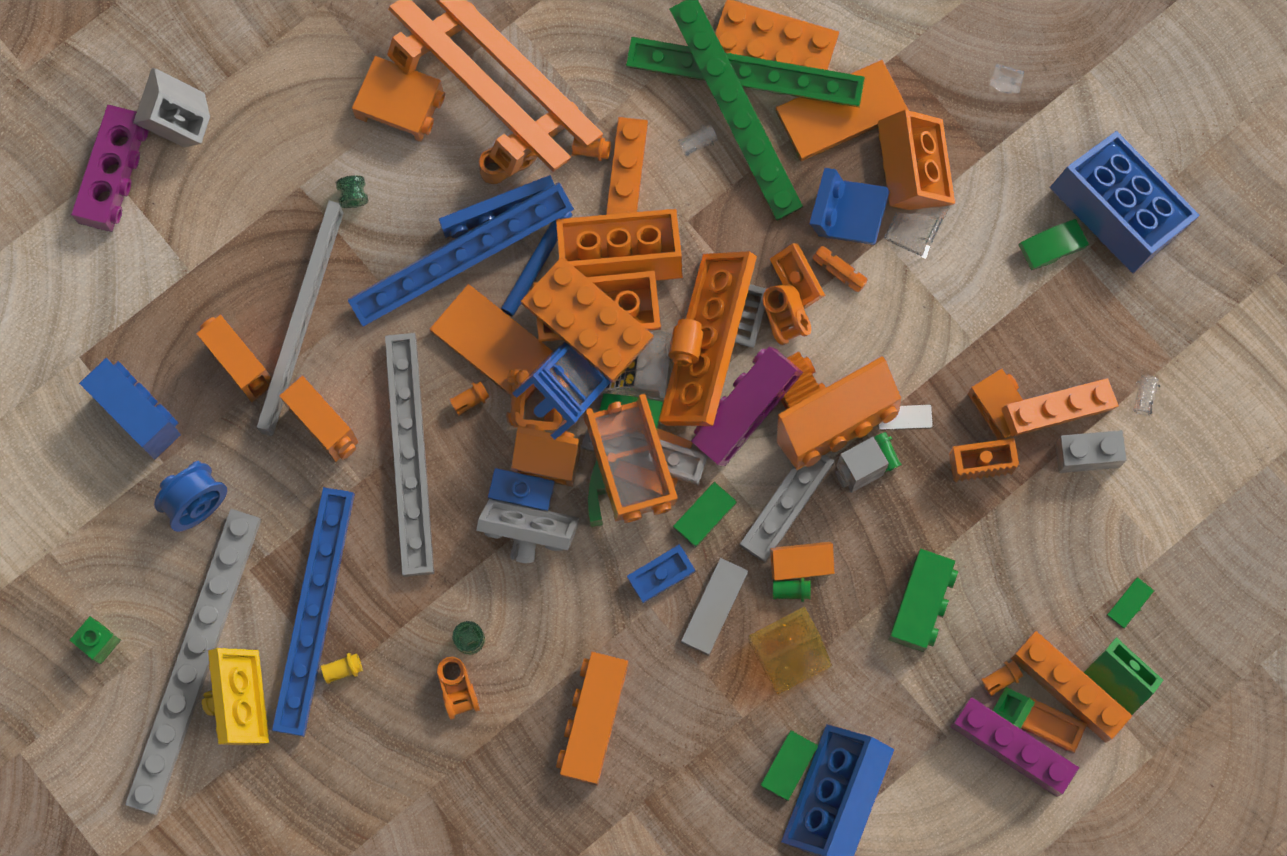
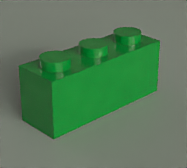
M920 548L909 576L888 639L889 641L920 652H924L928 645L934 646L939 629L934 628L937 616L943 618L949 600L944 599L947 587L953 588L958 575V571L953 569L955 560Z

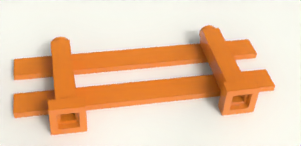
M398 0L389 6L388 10L412 34L406 37L400 32L392 37L387 56L408 75L416 70L419 58L431 51L515 134L511 139L506 134L497 138L490 153V157L510 177L519 171L524 157L531 152L553 172L567 163L571 156L552 139V137L564 129L572 134L585 148L603 136V133L578 109L576 104L564 96L476 10L472 3L467 0H435L446 12L433 21L412 0ZM464 29L548 113L534 121L450 37Z

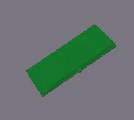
M1137 577L1107 616L1125 629L1137 612L1141 611V607L1155 590Z

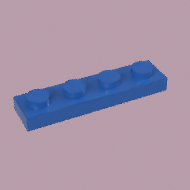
M551 175L439 218L445 238L450 236L452 238L460 237L469 231L468 229L484 224L554 185Z

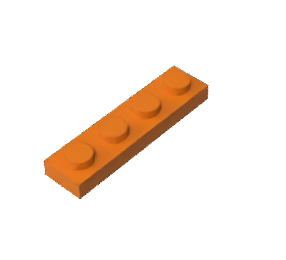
M618 117L606 215L632 213L638 210L648 120Z
M1106 378L1010 403L1002 407L1001 410L1011 436L1014 437L1111 411L1119 405L1110 382Z

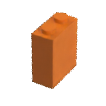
M221 314L216 318L211 317L200 326L201 330L196 334L252 403L269 390L272 380L271 376Z
M303 375L279 395L288 410L335 462L340 458L344 460L353 454L356 450L355 445L359 443L353 431Z

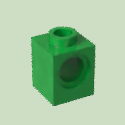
M89 616L69 641L92 660L102 664L120 643L121 639L98 620Z

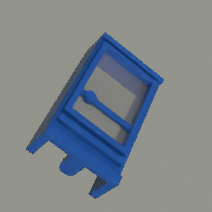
M564 342L512 394L517 398L532 384L535 385L544 395L545 399L534 408V414L537 417H543L555 408L565 419L550 435L555 440L577 422L578 418L611 381Z

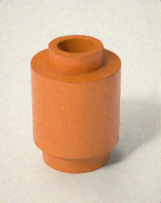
M680 319L677 325L674 326L668 354L674 364L689 367L691 364L699 361L704 332L701 330L702 324L698 321Z

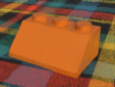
M903 110L879 120V140L883 155V169L885 171L887 188L889 189L888 199L890 206L915 210L955 204L943 119Z

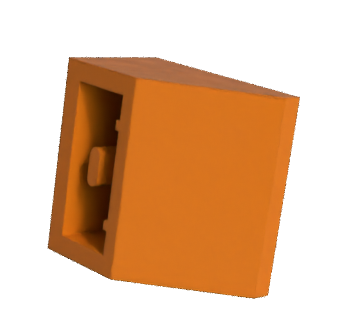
M526 424V428L518 426L511 467L512 472L555 481L557 484L573 487L581 454L579 439L574 438L575 435L573 433L565 431L554 440L550 436L552 433L544 432V428L535 424Z

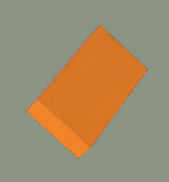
M831 542L770 548L773 580L835 574L833 543Z
M1029 697L1035 704L1021 729L1064 750L1075 753L1087 724Z

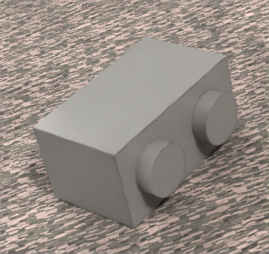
M1123 430L1062 435L1055 443L1059 473L1120 468L1127 461Z
M871 437L840 454L836 466L838 470L835 471V474L843 488L848 486L852 493L882 477L889 463L874 437Z

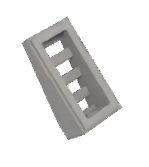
M749 285L748 294L760 296L761 300L759 303L746 299L745 305L758 308L757 314L746 311L742 312L741 317L755 320L754 326L740 323L739 329L750 331L752 334L750 338L737 334L735 343L754 348L765 309L762 298L767 288Z

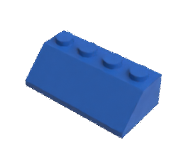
M826 724L781 842L814 856H854L894 749L871 736Z

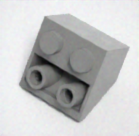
M152 68L133 123L182 147L201 144L210 119L205 93L156 68Z

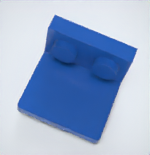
M824 168L809 224L819 237L874 245L878 237L889 189L884 186L843 181L836 169Z

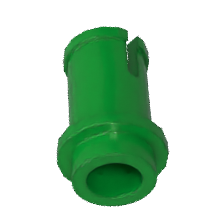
M886 432L874 436L889 463L885 473L900 467L902 464L891 444L892 436L888 437Z
M804 577L801 580H773V600L801 599V602H804V599H811V581H805Z

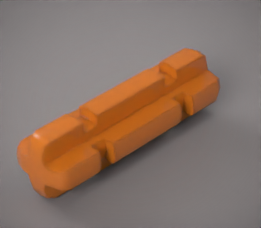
M821 246L814 254L813 260L820 266H827L825 269L843 283L847 281L849 283L848 287L855 292H860L868 281L867 277L860 272L856 274L854 272L855 268L837 255L833 257L831 255L832 251L825 246Z

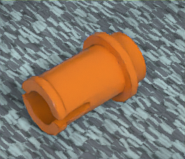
M574 137L572 155L598 158V161L609 159L611 142L601 138L585 148Z
M482 382L477 384L471 383L473 385L471 388L449 399L458 416L481 402L485 404V400L490 398Z
M1005 661L1002 668L985 678L983 677L981 681L985 684L984 687L992 697L1014 682L1016 684L1020 683L1019 679L1023 677V674L1015 661L1010 663Z

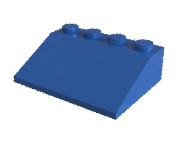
M1118 131L1112 133L1067 166L1049 187L1133 274L1200 216Z

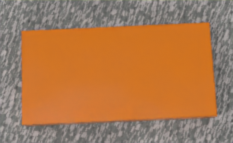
M883 60L851 73L853 75L865 76L860 108L801 97L776 107L775 111L801 162L877 128L878 121L900 111L908 110Z
M469 284L430 328V332L511 397L512 385L508 383L509 370H527L530 375L553 352ZM534 384L527 389L525 403L537 390Z

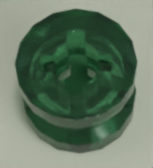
M346 176L335 182L336 189L340 191L341 196L338 201L342 208H357L369 202L368 195L364 192L366 182L363 176Z
M461 622L453 631V642L463 654L473 655L482 650L485 644V636L481 627L475 622Z

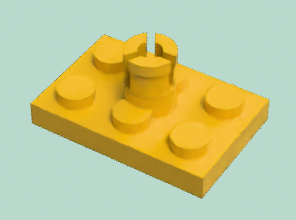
M228 648L208 650L212 690L203 694L205 698L202 699V707L207 715L215 716L218 745H261L269 743L259 650Z

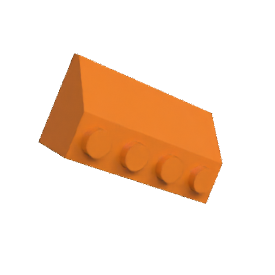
M676 209L556 219L559 259L561 257L565 258L585 277L655 271L656 281L683 278Z
M655 271L587 277L648 331L661 330ZM537 318L539 342L562 340Z
M881 356L778 414L777 444L796 470L804 466H813L823 455L830 451L837 452L841 450L851 439L864 437L874 426L881 422L888 423L896 418L900 411L901 396L885 358Z

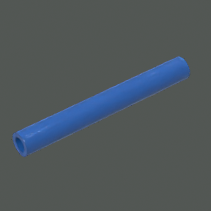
M569 212L558 219L571 218L573 214ZM556 220L549 225L502 305L501 310L510 316L515 315L521 305V300L528 293L558 241Z

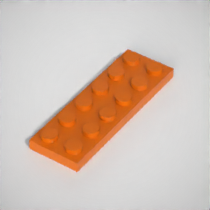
M752 252L703 254L686 319H692L702 324L701 330L704 334L699 361L691 364L689 367L673 365L659 422L666 426H713L757 258Z

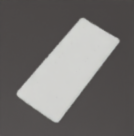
M931 405L900 406V411L896 418L888 423L881 422L879 429L932 427Z

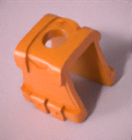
M509 370L508 383L512 385V393L529 377L527 370ZM551 373L564 388L567 387V383L559 375ZM527 389L517 398L512 394L511 411L506 413L507 422L510 426L526 428V424H535L543 427L544 430H555L561 424L562 415L555 408L544 416V421L523 419Z

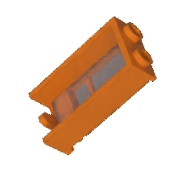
M641 394L637 402L621 405V402H614L608 406L607 410L593 413L592 408L586 409L583 418L587 425L615 522L624 520V523H631L641 519V514L653 511L654 515H659L671 511V506L675 505L678 497L646 395Z

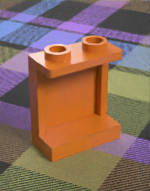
M375 56L352 110L356 119L367 122L368 118L413 134L415 140L421 142L424 134L429 135L434 124L432 116L436 108H441L445 99V92L443 91L440 79L415 70L407 75L394 62Z

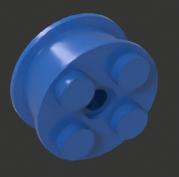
M195 461L177 475H170L160 483L161 490L155 498L154 508L169 517V524L173 531H185L198 525L208 518L225 499L227 487L224 483L215 481L211 476L212 469L208 464Z

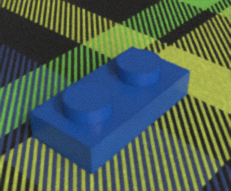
M679 544L627 575V579L642 604L694 574L696 570Z

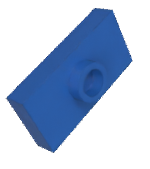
M495 468L488 499L548 511L555 481Z

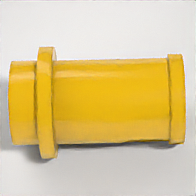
M347 653L345 658L321 665L322 674L327 684L350 675L356 677L359 672L363 671L357 653L353 655Z

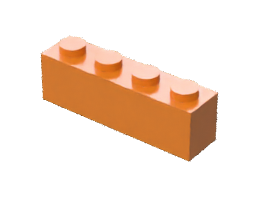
M1037 631L1010 658L1080 721L1086 723L1087 727L1105 743L1112 740L1132 717L1125 708Z
M591 652L590 659L584 658L580 671V676L585 677L582 689L576 688L572 707L577 708L574 720L568 719L564 737L569 738L567 749L560 750L556 768L561 769V777L598 786L629 665L628 660Z

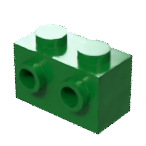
M1117 637L1084 671L1090 679L1131 715L1155 693L1164 681Z

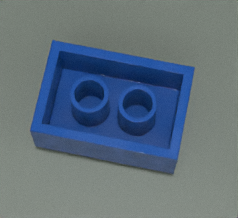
M105 358L79 383L154 460L181 436L180 432L175 428L179 424L178 421L160 403L155 407L158 401L119 361L113 365Z

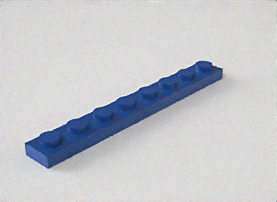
M558 182L348 298V302L361 325L365 326L573 211L574 208L561 184Z
M323 487L272 728L274 732L305 737L355 496L353 492Z

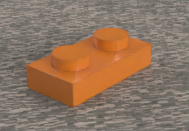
M792 243L770 258L782 284L792 285L798 290L804 309L826 296L798 243Z

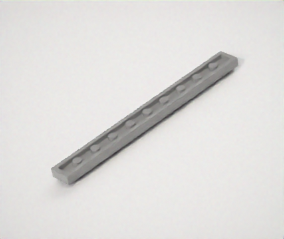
M230 509L125 803L127 806L157 815L209 670L208 650L215 649L218 645L261 523L259 517Z

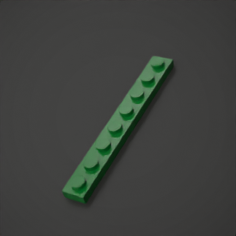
M684 0L669 8L776 220L778 221L804 208L698 0Z
M631 36L626 63L628 68L706 81L688 46ZM725 53L743 88L860 108L865 76Z

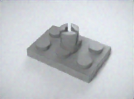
M489 499L478 519L476 531L484 532L486 536L492 538H501L502 536L513 538L510 558L512 560L516 559L520 563H532L535 559L536 544L545 545L547 549L552 551L568 550L577 530L579 517Z

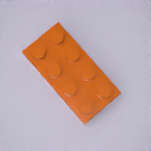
M726 0L715 32L725 53L824 70L829 68L839 37V31L734 0Z
M563 257L553 265L521 300V304L612 383L616 381L654 339V335Z

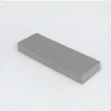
M720 558L681 643L708 656L710 655L748 574V570Z

